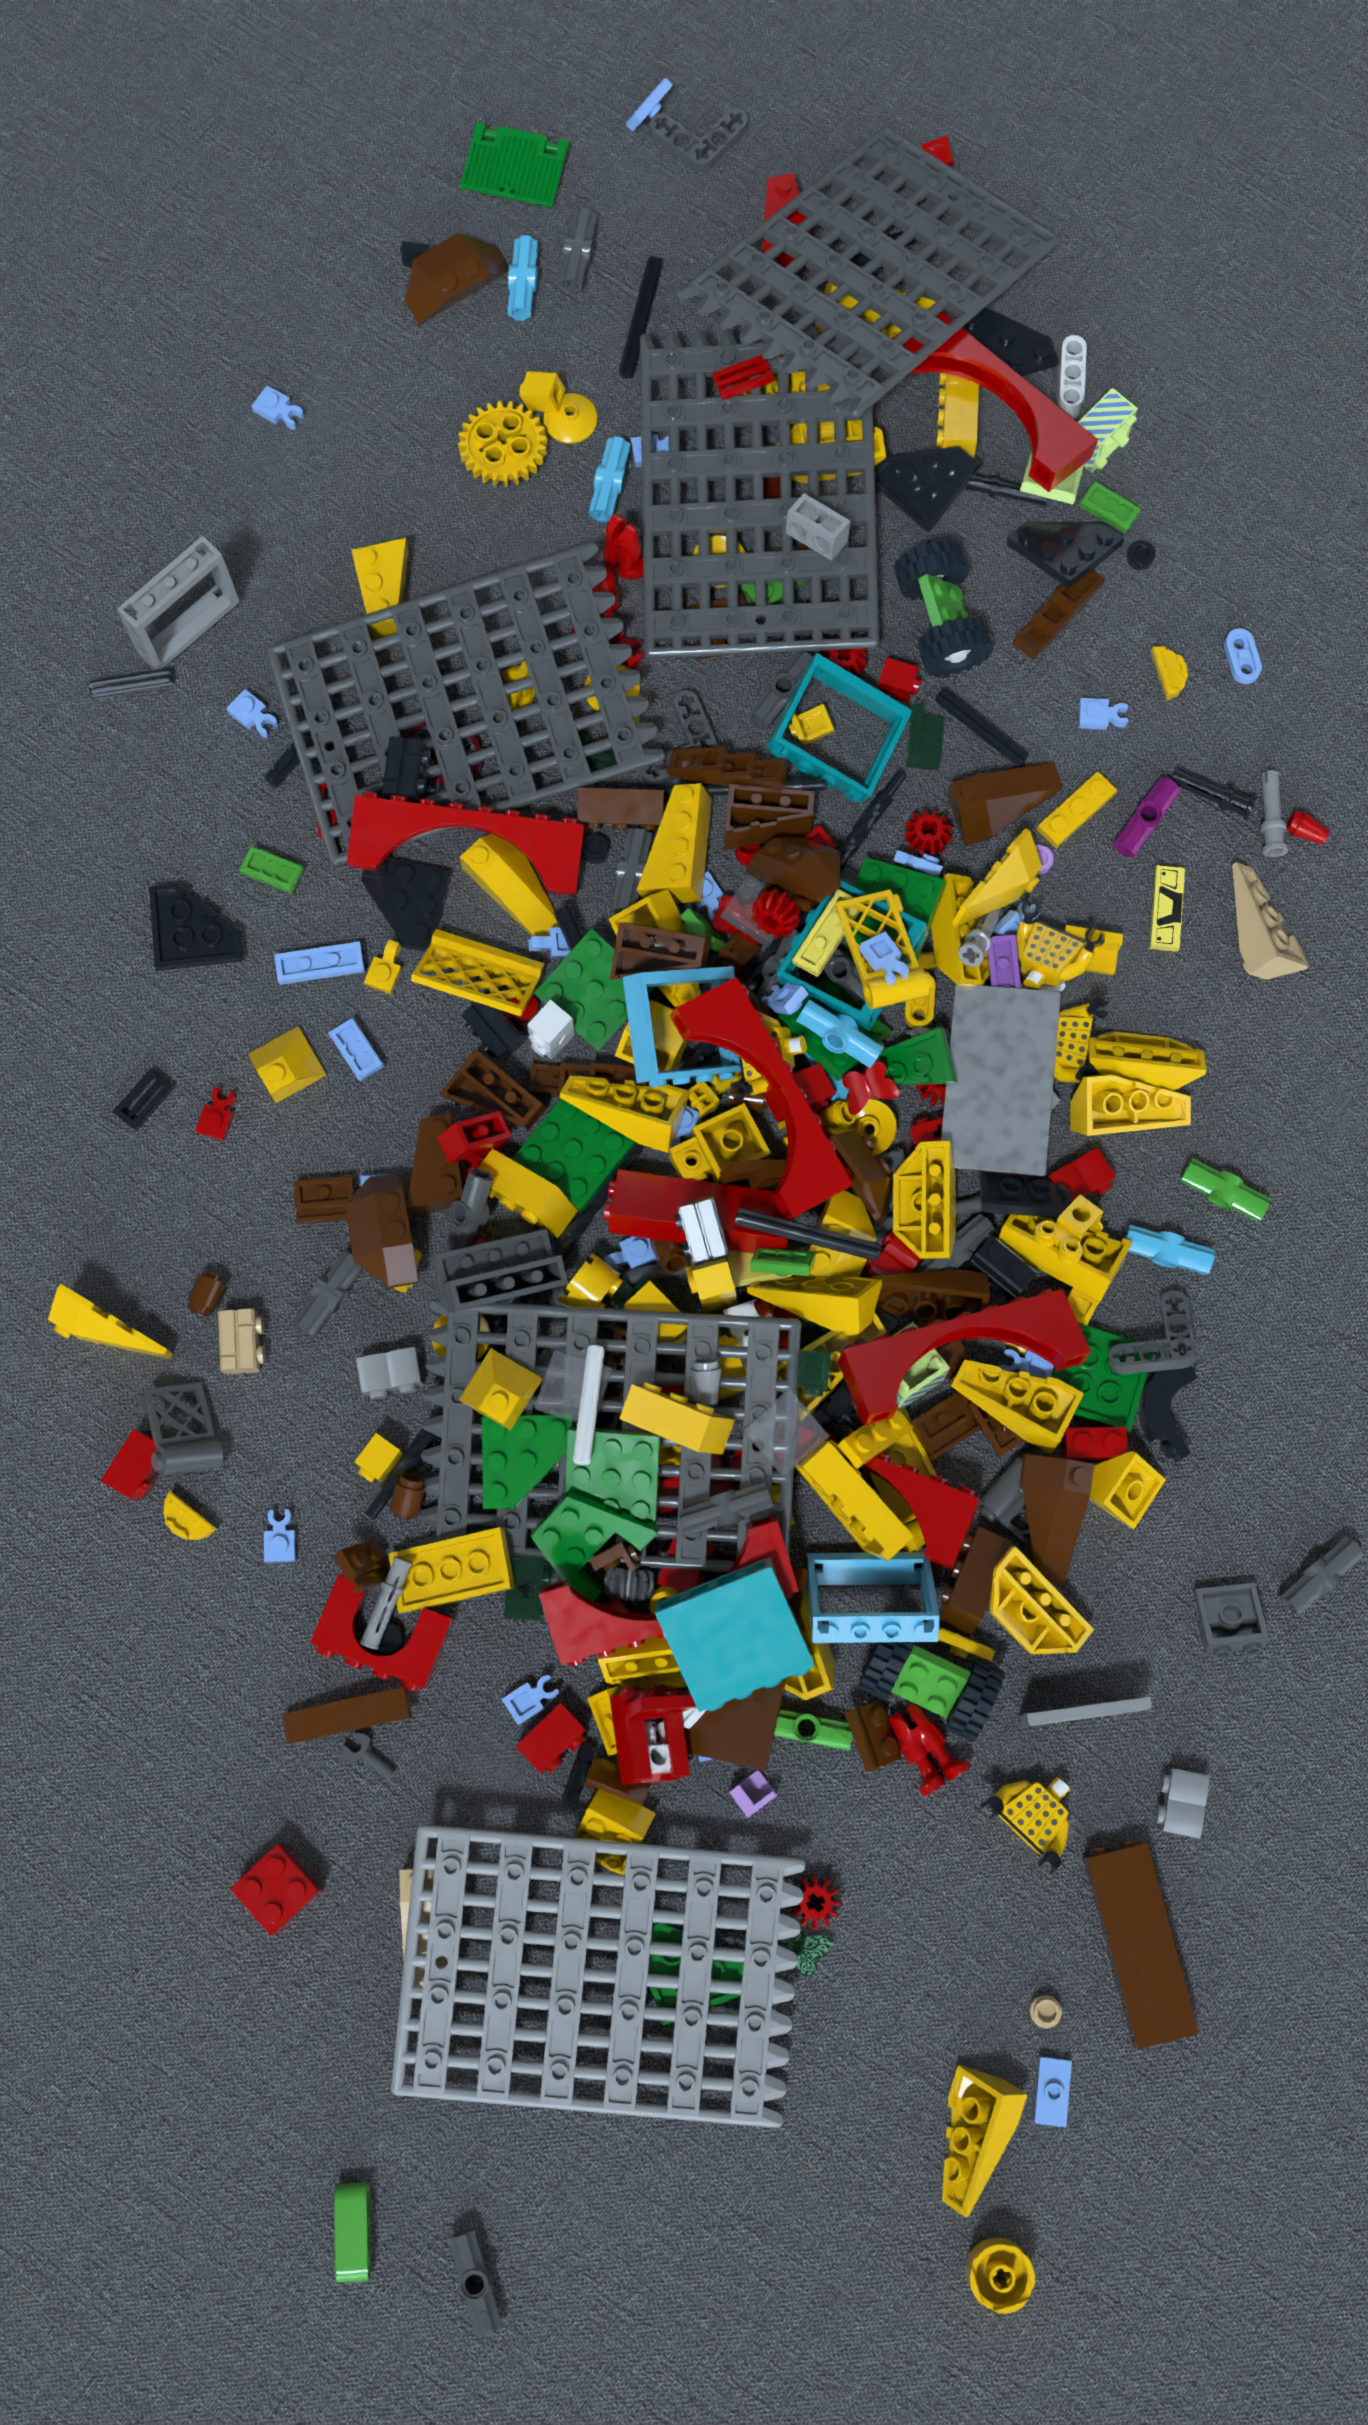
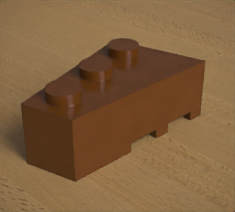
M729 784L724 850L767 843L778 837L807 835L811 832L815 791Z
M619 922L610 980L623 979L625 976L641 972L683 970L707 966L711 937L631 922Z
M476 1049L439 1093L446 1100L483 1114L500 1110L505 1122L528 1131L548 1109Z
M450 1113L421 1118L406 1202V1210L409 1216L450 1209L453 1202L460 1201L464 1185L460 1161L449 1164L437 1139L440 1134L453 1125Z
M979 1526L973 1536L967 1535L961 1550L965 1552L962 1561L957 1560L955 1568L951 1573V1577H954L952 1585H947L940 1600L943 1606L939 1613V1628H944L968 1639L982 1620L990 1600L993 1570L1009 1550L1012 1541Z

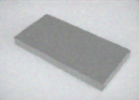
M1150 1697L1023 1714L1019 1715L1020 1726L1030 1727L1150 1710L1152 1704Z

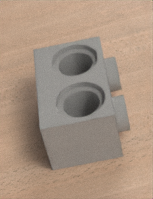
M803 493L787 512L785 533L832 561L848 542L850 520Z

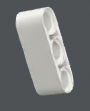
M1070 335L1063 341L1058 359L1056 405L1073 419L1078 417L1085 396L1087 345L1085 340L1077 335Z

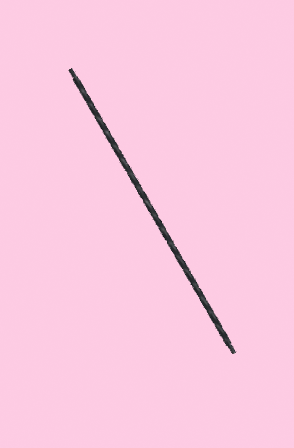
M896 771L884 790L877 793L874 801L867 807L850 834L837 849L840 853L841 872L844 870L848 859L857 852L867 838L872 826L882 817L892 803V796L906 778L902 772ZM800 911V923L794 930L798 931L805 924V919L809 912ZM780 936L778 939L775 938L768 945L755 963L750 974L742 981L746 988L750 987L754 994L763 983L762 968L765 961L769 957L776 955L784 936ZM700 1042L680 1069L702 1067L717 1046ZM695 1077L690 1078V1083L673 1085V1082H671L669 1085L686 1090ZM635 1142L636 1145L583 1212L578 1210L571 1224L563 1231L551 1248L553 1257L561 1255L562 1260H565L569 1250L575 1246L592 1222L594 1215L608 1200L610 1180L616 1181L618 1169L628 1171L643 1151L644 1145ZM540 1292L518 1297L513 1303L533 1304ZM508 1315L502 1316L492 1332L507 1333ZM489 1344L487 1351L478 1362H483L491 1348L499 1352L503 1345ZM439 1406L429 1419L443 1415V1407ZM423 1428L421 1429L409 1450L400 1458L386 1478L381 1492L365 1512V1515L375 1521L393 1496L396 1480L400 1478L401 1473H412L422 1460L421 1453L423 1450L431 1447L434 1439L437 1437L436 1435L425 1431Z

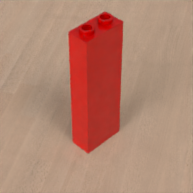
M620 1169L617 1171L616 1181L610 1180L608 1198H612V1203L606 1202L604 1220L609 1221L608 1233L682 1243L687 1241L684 1229L678 1230L674 1213L679 1212V1204L714 1195L729 1250L753 1254L758 1247L786 1250L788 1238L735 1224V1217L739 1208L782 1218L771 1198L774 1191L751 1190V1188Z

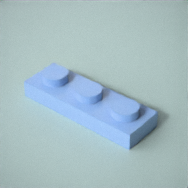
M360 941L274 954L279 985L365 972Z

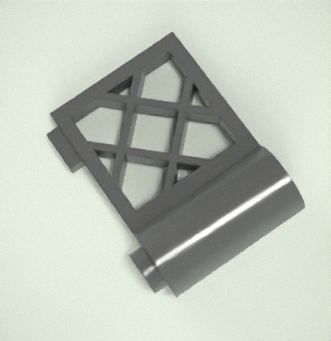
M202 1382L144 1389L142 1392L143 1396H139L138 1400L142 1415H148L156 1448L155 1453H152L151 1456L153 1469L158 1471L161 1476L221 1467L223 1464V1449L219 1439L215 1438ZM195 1392L197 1405L194 1409L179 1400L183 1393ZM162 1396L172 1404L164 1413L154 1406L153 1397ZM174 1405L189 1414L183 1425L168 1415ZM192 1417L203 1424L205 1433L195 1434L186 1427ZM163 1421L178 1430L175 1437L162 1438L160 1426Z
M1017 1457L980 1499L981 1508L978 1511L990 1522H993L994 1519L999 1521L1025 1546L1022 1552L1031 1559L1029 1549L1031 1538L1029 1540L1023 1535L1030 1533L1029 1530H1018L1010 1523L1018 1512H1026V1509H1021L1025 1505L1024 1495H1021L1019 1485L1023 1459Z

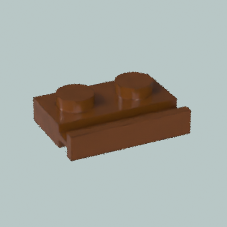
M353 1176L294 1181L296 1223L302 1225L345 1221L344 1204L355 1193Z
M959 1392L952 1394L910 1421L914 1427L912 1429L923 1449L926 1448L930 1460L936 1459L980 1430L979 1425L976 1426L972 1418L974 1417Z
M374 1539L341 1549L333 1555L347 1581L354 1583L356 1588L353 1591L355 1594L381 1585V1582H385L389 1573L386 1567L389 1563L384 1556V1551Z
M881 1699L844 1712L866 1772L902 1759Z

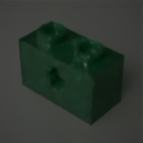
M800 1350L797 1387L804 1389L803 1394L823 1397L824 1391H831L834 1361L832 1353Z
M510 1557L515 1588L508 1589L505 1592L504 1619L510 1621L542 1622V1616L545 1613L539 1597V1588L544 1587V1585H550L551 1566H546L545 1559ZM527 1582H531L532 1587L536 1588V1592L530 1593V1598H526L525 1594L520 1591L521 1587H526Z

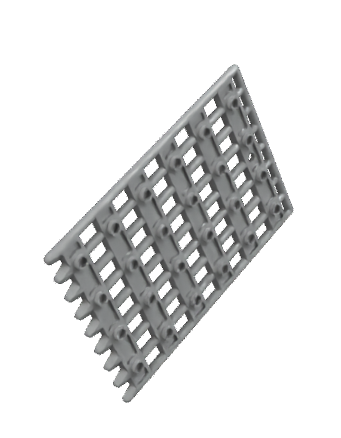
M427 1824L420 1825L417 1828L391 2082L392 2093L394 2095L780 2128L783 2125L782 2115L764 2107L763 2102L783 2097L786 2094V2085L782 2080L766 2074V2069L785 2065L789 2061V2053L785 2048L769 2042V2037L789 2032L792 2028V2022L788 2016L772 2010V2005L790 2001L795 1996V1990L791 1984L774 1976L776 1972L794 1968L798 1963V1959L793 1951L778 1946L777 1942L778 1940L795 1937L801 1930L799 1922L781 1914L780 1909L798 1905L802 1902V1890L784 1882L783 1877L804 1871L806 1866L805 1860L796 1857ZM429 1838H438L436 1858L427 1857ZM470 1841L501 1844L499 1863L468 1861ZM533 1847L564 1850L562 1869L531 1866ZM595 1853L627 1855L625 1874L594 1872ZM658 1858L689 1861L688 1879L657 1877ZM721 1864L752 1866L750 1886L720 1883ZM426 1870H435L433 1890L424 1889ZM467 1873L498 1876L496 1895L465 1893ZM529 1880L561 1882L559 1901L528 1898ZM592 1884L624 1887L622 1906L591 1904ZM655 1890L686 1893L685 1912L654 1909ZM718 1896L749 1898L747 1917L717 1915ZM422 1902H431L430 1922L420 1921ZM464 1905L495 1908L493 1927L462 1925ZM526 1911L558 1914L556 1933L525 1930ZM589 1916L621 1919L619 1938L588 1936ZM652 1922L683 1925L682 1944L651 1941ZM715 1928L746 1930L744 1950L714 1947ZM419 1934L428 1935L426 1954L417 1953ZM460 1938L492 1940L490 1960L459 1957ZM523 1943L555 1946L553 1965L523 1963ZM586 1949L618 1951L616 1971L585 1968ZM649 1954L680 1957L679 1976L649 1974ZM440 1956L446 1957L448 1960L447 1966L442 1968L437 1966L436 1959ZM712 1960L743 1962L741 1982L711 1979ZM416 1966L425 1967L423 1986L414 1985ZM457 1970L488 1972L487 1992L455 1989ZM520 1975L552 1978L550 1997L518 1995ZM583 1981L614 1983L613 2003L582 2000ZM646 1987L677 1989L676 2008L645 2006ZM709 1993L739 1994V2013L708 2011ZM413 1999H422L420 2018H411ZM454 2002L485 2005L484 2023L452 2021ZM517 2008L549 2010L547 2030L515 2027ZM580 2013L612 2016L610 2035L580 2033ZM643 2019L674 2021L673 2041L642 2038ZM707 2024L737 2027L736 2046L706 2044ZM409 2031L419 2032L417 2051L408 2050ZM451 2035L482 2037L480 2056L449 2054ZM514 2040L545 2043L544 2062L512 2059ZM577 2045L609 2048L607 2067L575 2065ZM640 2052L671 2054L670 2073L639 2070ZM704 2057L734 2059L733 2078L702 2076ZM406 2063L415 2064L414 2083H404ZM447 2068L479 2070L477 2089L446 2086ZM511 2072L542 2075L541 2094L509 2092ZM574 2078L604 2080V2100L572 2097ZM637 2084L669 2086L667 2105L636 2103ZM701 2089L731 2091L730 2111L699 2108Z

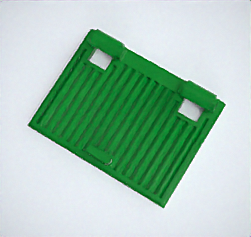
M476 122L459 188L553 208L569 141L560 139L559 143L549 142L545 135L498 126L496 131L487 129L485 123Z

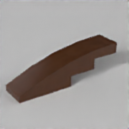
M1091 570L1070 588L1062 584L1053 593L1051 599L1034 614L1031 622L1015 636L1012 644L1034 660L1074 619L1106 580Z
M726 747L675 749L672 751L667 773L669 776L721 786L738 784L784 788L789 764L786 758L759 760L755 752L729 754Z
M531 1063L528 1092L532 1095L559 1097L570 1075L605 1078L608 1083L624 1084L625 1080H633L635 1085L647 1086V1082L637 1083L635 1067L600 1063H590L589 1066L560 1063V1066Z
M756 1159L732 1162L719 1174L722 1183L748 1179L751 1190L774 1185L778 1186L783 1175L786 1160Z
M960 1340L945 1344L936 1350L950 1367L946 1379L951 1385L963 1361L972 1360ZM959 1392L974 1417L972 1418L976 1425H979L981 1433L997 1456H1001L1024 1442V1439Z
M406 1687L282 1714L287 1744H295L320 1737L360 1730L412 1717Z

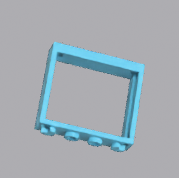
M733 966L641 972L623 977L637 1083L649 1082V1087H659L667 1085L666 1080H672L673 1085L690 1083V1078L693 1077L696 1078V1083L713 1081V1075H718L719 1080L734 1079V1073L741 1072L739 1056L722 1047H719L721 1065L658 1071L647 987L710 983L711 989L735 978Z
M897 1552L889 1561L869 1553H807V1570L809 1571L807 1587L812 1642H938L939 1611L931 1564L929 1560L924 1558L925 1552ZM914 1563H923L922 1568H914ZM814 1564H823L822 1569H815ZM919 1584L924 1612L821 1613L818 1585ZM821 1621H828V1624H822Z

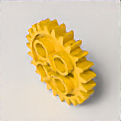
M498 401L497 408H493L490 403H487V411L484 412L478 407L477 417L471 414L468 415L470 424H462L464 432H459L460 442L458 446L459 452H461V461L465 462L467 471L473 470V477L475 479L482 475L483 484L492 479L494 487L498 485L499 481H503L506 488L508 487L509 480H513L516 485H519V477L528 481L529 471L537 474L536 465H543L542 456H547V436H545V427L540 425V418H533L532 410L524 413L522 404L517 409H513L512 401L508 403L507 407H503L502 402ZM512 426L516 427L514 430L507 429L508 427ZM483 435H490L488 438H481ZM517 450H525L523 453H516ZM492 458H498V459H499V460L496 461V462H491V461H489V460H491Z

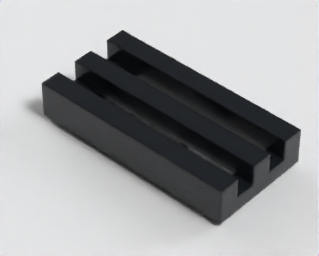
M150 1068L112 1112L137 1132L174 1087ZM154 1078L156 1080L154 1084L142 1095L128 1114L125 1115L124 1111ZM163 1085L162 1089L155 1095V1097L148 1103V1105L133 1121L132 1119L144 1107V1105L150 1100V1098L157 1092V1090Z

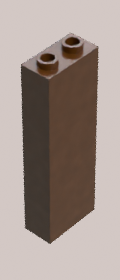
M1137 1838L1119 1842L1121 1848L1108 1850V1846L1105 1845L1089 1849L1090 1855L1083 1857L1132 2046L1136 2049H1142L1198 2035L1197 2023L1148 1843H1139Z

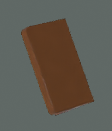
M596 1756L586 1777L584 1787L596 1792L598 1789L643 1806L652 1783L621 1785L619 1765Z

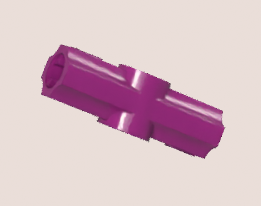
M1161 777L1114 842L1113 846L1117 849L1118 853L1124 857L1134 858L1180 794L1181 789L1177 786V783L1169 778ZM1141 815H1150L1153 821H1146Z

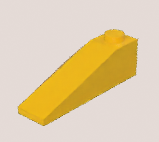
M1027 828L1011 843L1001 861H997L984 881H981L963 902L951 923L954 927L1019 900L1026 891L1031 894L1040 881L1037 875L1042 868V864L1031 832Z
M1111 1074L1084 1077L1070 1101V1131L1086 1136L1191 1125V1096Z

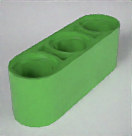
M369 2182L336 2183L334 2193L336 2282L370 2281L371 2224Z

